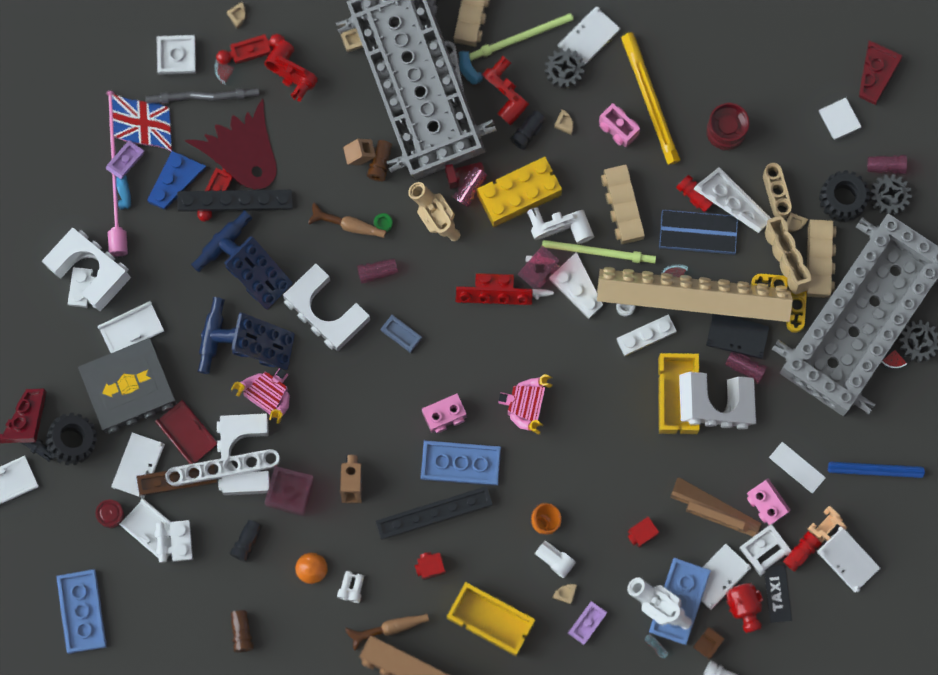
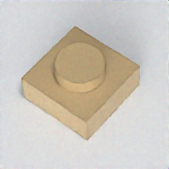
M356 28L341 34L347 52L363 47Z

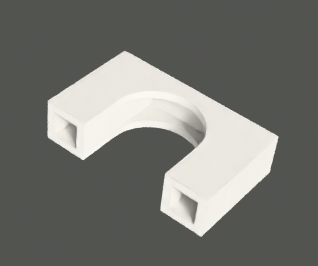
M72 228L42 262L61 279L77 261L84 258L98 260V275L83 291L82 296L96 309L101 311L130 280L131 277L127 273L129 269L121 262L119 264L114 262L115 258L109 252L103 253L101 251L102 247L93 240L91 243L87 240L89 237L82 230L78 232Z
M314 264L283 294L284 304L290 310L295 309L299 313L297 315L303 323L308 322L312 326L310 329L318 337L321 335L325 339L324 343L331 350L335 348L339 351L370 321V316L355 303L337 320L323 321L317 318L311 310V303L315 295L330 282V277L317 264Z
M688 372L679 375L681 421L689 422V425L705 423L707 427L717 426V424L721 425V428L737 426V429H748L749 425L756 424L754 378L735 377L727 380L728 402L725 411L721 413L714 409L708 399L707 373Z
M267 414L220 416V421H217V433H221V440L217 441L218 452H221V458L231 457L232 448L243 438L269 436ZM231 461L227 464V469L229 471H235L237 469L233 466ZM259 471L218 479L219 490H222L223 495L271 493L269 471Z

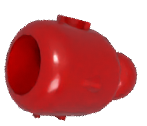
M751 583L729 589L726 593V602L730 608L729 612L732 613L734 618L743 619V630L746 633L761 629V622L756 617V614L762 610L761 602L763 598L761 592Z

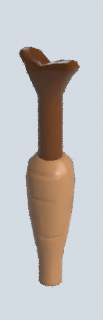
M315 202L312 204L313 216L308 221L309 225L316 221L324 220L341 225L342 229L348 232L385 238L386 231L354 217L346 216L341 218L324 213L317 207Z
M428 614L391 619L383 622L380 627L361 632L347 627L345 630L353 639V649L356 651L360 642L365 638L380 634L387 636L395 635L421 623L428 622L429 617Z

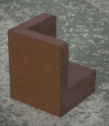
M708 627L694 645V649L710 659L724 638Z

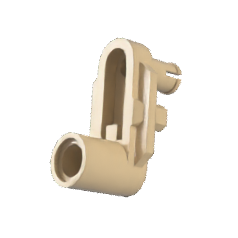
M421 182L412 184L408 192L409 197L419 205L417 213L431 233H439L443 237L447 236L451 241H457L460 238V232L455 229L453 222L455 214L443 195L434 194Z

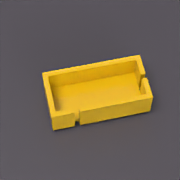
M546 157L496 179V184L490 182L477 188V196L493 227L561 196L562 188L556 176L552 175L553 171Z
M660 353L658 358V375H660L659 434H676L678 430H680V434H698L699 425H689V422L681 421L679 375L688 372H699V354Z
M466 582L447 615L449 621L460 627H463L464 624L467 625L466 630L514 656H517L525 641L522 636L527 637L535 622V619Z

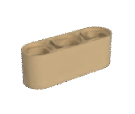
M770 163L765 168L763 180L774 217L781 216L786 219L791 212L792 204L784 175L778 164ZM768 171H775L777 176L771 177ZM773 189H780L782 191V194H775L773 192ZM778 206H784L787 212H780Z

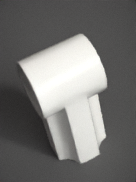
M544 541L535 553L536 556L551 566L550 568L562 578H565L576 564L570 556L564 552L561 553L547 541Z

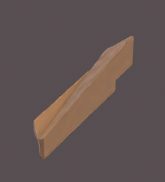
M677 478L670 498L688 504L686 512L752 537L758 534L761 526L760 522L689 482Z

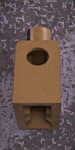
M347 455L346 463L341 464L340 492L342 503H362L361 464L358 463V456Z

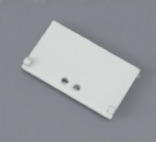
M595 7L557 46L563 48L564 52L568 48L571 49V53L576 50L578 53L577 57L582 56L583 60L581 62L586 65L620 31V28L602 13L599 7Z
M151 301L98 325V329H100L110 353L164 332Z
M132 433L111 487L145 498V495L139 496L136 476L154 473L165 444Z
M26 456L0 466V505L39 488Z
M142 498L141 502L120 523V526L159 558V555L156 554V549L158 548V541L155 537V531H157L156 523H164V529L170 530V521ZM165 537L166 548L171 547V537Z
M839 527V531L817 551L854 592H859L860 588L880 569L843 527Z
M727 544L703 567L711 570L701 601L712 610L726 595L727 591L733 588L751 569L750 565L740 558Z

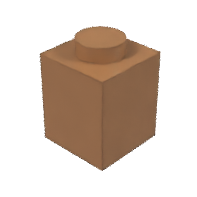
M356 139L343 147L347 165H363L376 157L372 139Z

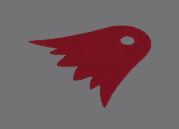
M263 99L258 104L253 118L249 112L246 113L245 124L233 115L230 123L231 130L222 125L215 124L218 138L205 134L204 136L208 142L184 140L212 158L245 187L263 189L269 186L276 176V161L266 129ZM258 166L262 169L263 173L260 177H255L252 174L253 167Z

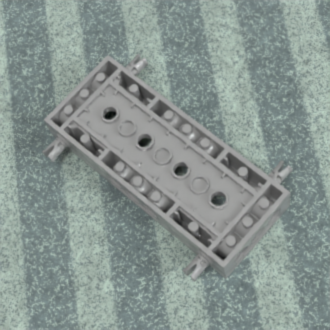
M429 0L347 1L351 18L337 22L336 26L340 28L338 29L340 34L354 28L357 29L402 151V156L387 161L389 166L393 165L389 168L390 172L392 173L407 166L410 175L417 180L445 169V165H455L485 153L481 136L497 131L495 126L490 127L494 124L493 119L478 126L475 124ZM393 18H398L400 20L399 25L395 28L391 27L390 21ZM405 53H412L413 57L410 62L403 61ZM420 87L425 88V95L417 97L416 90ZM432 122H437L439 125L435 132L429 131V125Z
M887 214L880 226L877 227L863 217L861 218L860 223L855 228L870 236V240L796 349L788 347L779 339L776 342L779 347L774 345L772 350L786 358L785 361H787L779 374L842 416L854 404L867 414L872 411L869 407L873 408L876 404L861 395L862 389L933 284L938 281V246L890 214ZM897 267L900 270V275L893 276L890 273V268ZM876 297L879 300V306H872L869 299ZM850 328H856L859 332V335L857 337H851L848 333V330ZM829 359L837 360L838 366L836 368L829 367L827 363Z

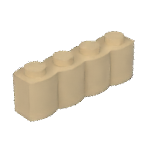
M462 0L454 43L476 47L477 42H481L483 31L479 30L481 24H485L486 14L483 12L484 8L489 6L490 0Z
M627 165L604 169V175H601L603 187L607 186L606 200L613 209V211H610L612 222H616L617 229H615L616 239L620 240L621 244L643 240V226Z
M781 216L769 219L765 228V237L772 245L775 258L780 262V269L787 278L789 289L795 295L807 291L811 275L807 267L803 265L801 253L795 248V240L788 232L786 221Z
M810 220L808 223L807 269L810 272L811 281L807 290V297L829 298L831 293H834L835 282L832 281L831 275L835 274V263H832V256H835L836 245H833L832 238L836 237V226H833V221Z

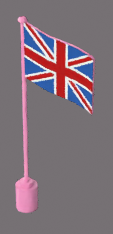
M113 91L107 92L109 96L112 159L115 157V138L127 142L131 141L134 144L158 146L172 152L168 107L157 103L146 104L143 101L126 99L114 95ZM112 174L115 227L108 231V252L113 257H121L128 254L127 231L119 227L116 176Z

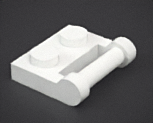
M772 525L766 527L740 547V550L760 576L765 573L766 569L785 555L788 556L791 552ZM778 544L780 550L760 564L757 559Z

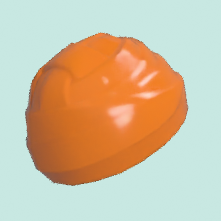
M542 503L538 505L531 515L532 526L540 534H552L557 531L561 524V513L552 504Z
M313 552L301 556L295 566L297 577L308 584L321 581L326 576L328 570L325 559Z

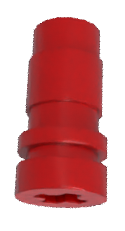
M688 174L676 188L680 192L682 191L684 196L687 195L690 198L689 201L697 209L700 208L705 213L714 203L694 190L698 182L693 181V178Z
M808 531L803 536L804 539L801 538L799 540L800 543L795 546L783 561L793 572L808 559L811 553L814 554L816 552L815 549L822 545Z

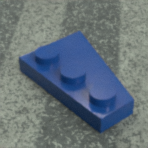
M172 151L147 202L165 210L177 198V191H183L206 169V166Z

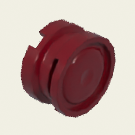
M111 499L100 502L95 512L98 522L106 528H116L125 517L123 507L117 501Z

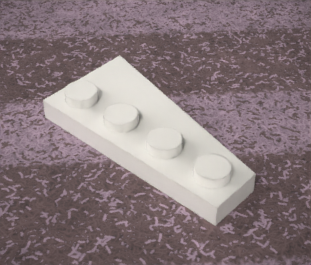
M719 167L694 188L695 191L758 233L766 227L767 221L771 219Z

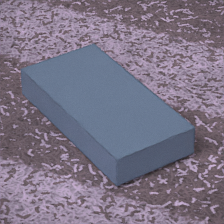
M393 315L390 316L380 329V331L409 353L422 340L419 334Z

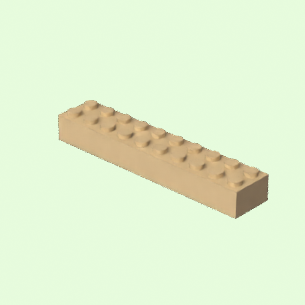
M604 267V269L599 271L597 301L790 322L793 299L790 289H787L786 286L778 285L774 288L762 283H758L756 286L749 285L748 282L744 281L730 283L729 280L725 279L711 281L710 278L706 277L692 279L691 276L687 275L672 277L673 275L668 273L653 275L654 273L650 271L635 273L631 269L616 271L612 267Z

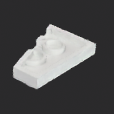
M577 252L549 277V280L588 319L603 307L602 302L597 301V292Z

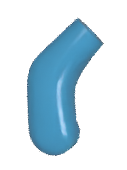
M460 51V72L471 84L480 83L483 76L473 68L469 52Z
M125 175L122 179L117 177V190L122 199L118 200V207L121 210L131 207V195Z

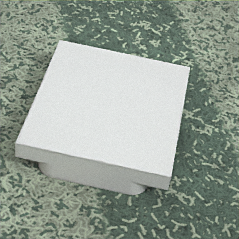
M846 98L819 110L834 140L840 139L861 128Z

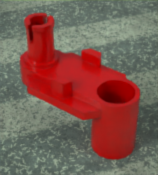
M280 40L264 64L270 71L284 78L282 81L284 85L289 87L292 83L297 84L291 97L296 100L298 96L297 101L300 102L306 92L315 87L318 78L312 72L289 61L294 52V47L289 42Z
M502 56L493 68L490 67V69L487 68L482 76L509 98L497 114L508 124L512 125L528 107L529 103L514 91L517 86L507 78L504 81L500 79L502 73L512 64Z

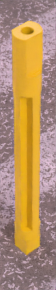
M627 33L621 37L640 86L667 164L674 165L680 161L677 150L658 103L634 33Z

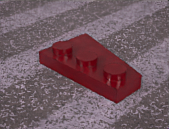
M869 41L859 98L876 105L900 64L902 55Z

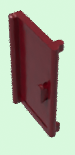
M183 400L155 421L189 464L197 463L213 448L217 447V441Z

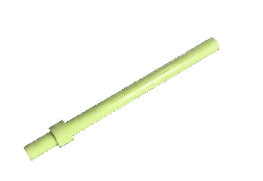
M570 13L492 45H484L481 49L469 53L470 61L482 56H490L492 52L573 21V17Z
M543 240L542 243L544 248L632 260L634 263L647 262L655 264L656 256L641 254V252L637 251L631 253Z

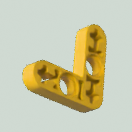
M757 274L751 281V285L757 286L755 282L758 279H762L763 283H768L769 279H771L770 287H774V282L781 280L784 286L788 287L787 278L782 275ZM807 291L796 295L791 292L793 301L799 300L802 303V308L799 310L791 308L793 315H790V322L786 323L788 330L793 333L800 332L804 327ZM795 314H802V316L798 315L797 322L801 323V325L794 328V324H791V322L794 321Z

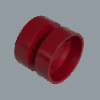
M723 103L717 106L710 115L706 129L707 137L711 144L721 150H732L741 145L749 128L748 114L741 106L735 103Z

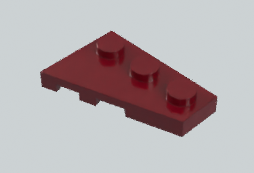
M44 388L25 390L15 407V414L12 419L7 421V428L4 433L0 434V443L37 441L47 394Z

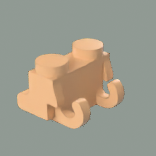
M830 506L824 511L826 515L830 513L829 516L816 529L814 523L808 528L821 543L824 541L823 538L827 541L830 539L827 534L837 524L845 530L847 529L840 515Z

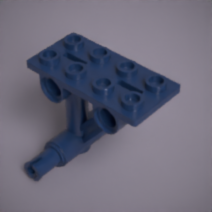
M244 210L234 222H229L220 232L214 234L212 240L203 248V253L191 265L200 273L210 261H215L223 252L227 253L230 256L225 261L227 270L267 310L293 283L252 236L241 246L234 243L241 235V230L253 219Z
M213 297L211 312L206 317L204 330L201 333L202 340L199 350L201 359L197 372L210 374L212 358L216 356L219 342L232 344V353L234 355L257 359L259 364L263 366L278 367L283 370L288 369L295 333L245 313H239L236 327L222 329L224 320L222 311L225 299Z

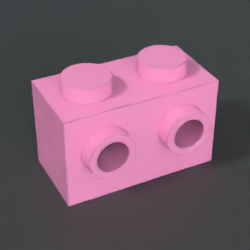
M613 103L600 115V128L606 133L609 132L618 145H623L626 148L639 135V125L633 119L627 117L625 112Z
M458 394L422 408V413L431 433L443 432L447 429L446 426L454 424V426L459 425L467 418Z
M769 478L747 493L749 503L753 507H757L760 511L758 515L764 523L767 522L771 525L790 511V508Z

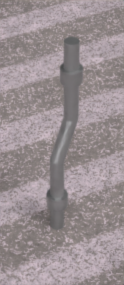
M239 88L236 91L220 93L182 92L168 94V92L160 93V95L145 97L146 104L159 102L161 104H168L169 101L187 99L216 101L237 98V100L245 99L244 97L259 96V89L244 90Z

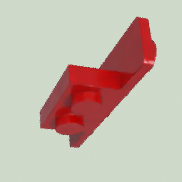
M476 273L475 287H456V302L532 305L533 290L514 288V275Z

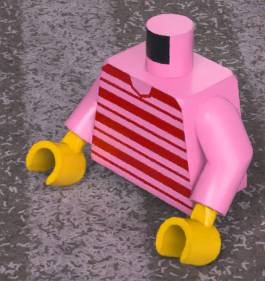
M280 368L274 376L267 372L263 374L258 373L241 382H235L231 388V391L233 389L238 390L237 397L244 391L243 394L247 399L270 415L269 420L273 417L278 418L277 424L281 422L282 416L289 408L290 394L288 393V388L282 384L288 374Z
M545 374L539 378H531L520 382L517 386L513 387L512 395L500 393L498 403L509 406L508 415L511 421L520 429L540 434V431L536 428L543 426V424L538 421L545 387H552V384L547 383L549 378H553L552 376Z

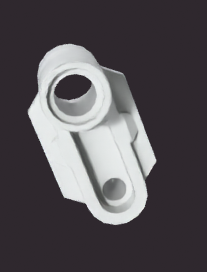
M538 207L534 208V213L532 209L527 211L533 225L531 232L534 240L548 237L571 228L577 244L585 243L594 238L584 210H579L562 216L561 212H557L552 215L553 220L549 222H543Z
M635 578L629 583L628 593L642 603V611L663 626L670 623L671 625H679L683 629L690 628L692 620L685 615L684 610L681 608V600L661 585L652 587L641 578Z

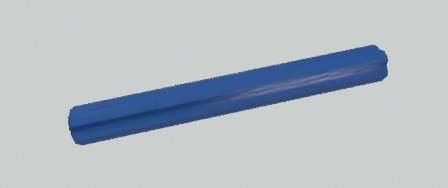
M844 462L828 463L829 473L923 478L925 474L924 467Z

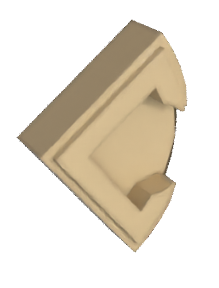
M242 2L227 11V15L236 28L243 24L246 16L245 7Z
M562 109L554 128L572 135V119Z
M790 212L786 222L788 232H796L802 229L808 219Z
M568 584L562 586L554 593L553 599L571 604L577 585Z

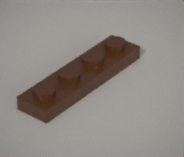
M214 464L208 468V473L211 475H215ZM192 468L189 471V477L192 479L197 478L200 473L199 470ZM167 471L136 476L139 496L217 483L216 479L181 486H172L166 480ZM172 472L169 476L170 481H179L180 474Z

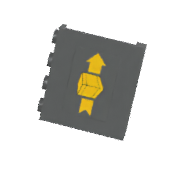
M150 338L78 367L102 430L105 433L112 434L119 431L122 426L135 425L138 423L137 420L152 418L156 415V412L161 410L163 412L169 411L174 408L173 405L177 404Z

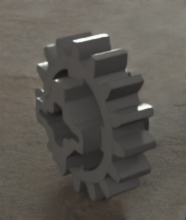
M560 48V53L554 50V56H548L550 62H545V66L548 68L544 70L545 74H550L547 77L548 81L553 80V86L558 83L560 89L563 88V85H566L567 89L570 88V84L577 86L576 80L582 81L580 74H585V71L581 69L585 67V63L581 62L583 60L582 56L577 57V51L575 50L571 53L570 48L566 52H564L563 48ZM571 58L577 63V66L571 64ZM567 65L568 69H565V72H563L561 68ZM553 70L559 73V78L553 74Z
M886 174L883 180L878 178L876 180L877 183H873L872 188L874 190H871L869 193L873 195L870 202L876 203L873 208L879 207V213L886 211V215L891 212L897 215L898 210L903 212L905 210L904 206L908 207L910 204L907 200L912 198V195L908 194L911 188L905 187L908 182L902 183L901 176L895 179V174H892L891 178H888ZM881 186H884V187H883V190H884V191H882V192H880V193L878 194L879 188H880ZM903 196L902 202L898 204V198Z
M919 320L917 325L914 321L910 323V327L906 325L904 327L905 331L900 333V336L903 338L898 340V343L903 344L899 349L906 351L904 356L910 355V361L917 358L918 363L922 361V358L928 361L929 355L934 357L936 355L934 351L938 352V332H934L936 327L930 328L929 322L922 325V320ZM914 330H920V332H918V333H914V332H912V331H914ZM921 335H922V338H921V339H922V340H921L922 344L917 348V346H918V340H917V339L920 338ZM923 349L926 350V351L929 350L928 352H925V353H919V352H920L921 350H923Z

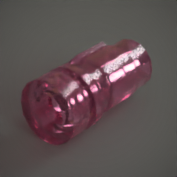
M907 156L868 157L867 171L906 174Z
M475 166L472 172H468L463 180L464 184L462 187L459 186V191L455 192L453 198L469 207L472 202L471 199L475 198L474 195L477 192V188L481 187L488 174Z
M394 258L378 261L373 264L357 265L361 284L367 283V280L371 282L375 278L387 277L398 273Z
M731 352L725 365L740 374L748 376V378H754V382L759 384L767 367L762 364L758 365V362L750 361L751 358L741 353L738 355Z

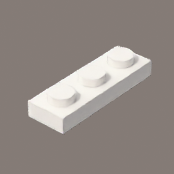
M666 315L624 334L616 340L625 357L671 336L677 331L669 315Z

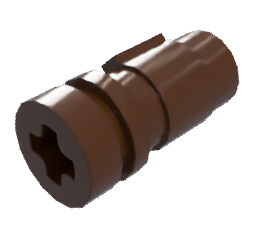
M378 140L377 146L374 147L376 157L371 159L373 161L369 165L368 178L375 181H385L388 170L387 161H389L392 147L390 142Z
M246 610L231 612V624L234 633L232 640L235 643L233 645L234 652L241 653L253 650Z

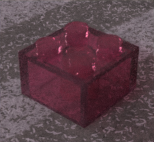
M275 466L264 504L269 508L304 517L314 482L313 476Z

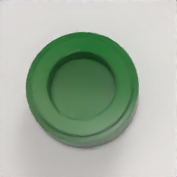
M386 213L378 214L374 219V227L387 233L393 227V220Z

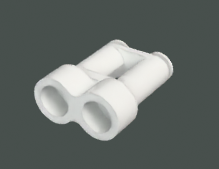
M346 571L337 598L360 603V591L364 575H353L352 572ZM355 578L354 587L350 589L351 579Z

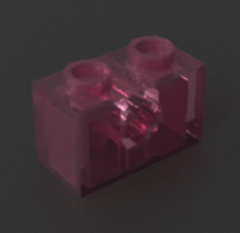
M542 245L519 271L518 275L532 288L538 287L540 289L546 283L547 279L545 277L549 272L553 275L560 267L557 264L560 260ZM543 263L545 265L543 268L545 272L537 274L535 272L537 269L535 265Z

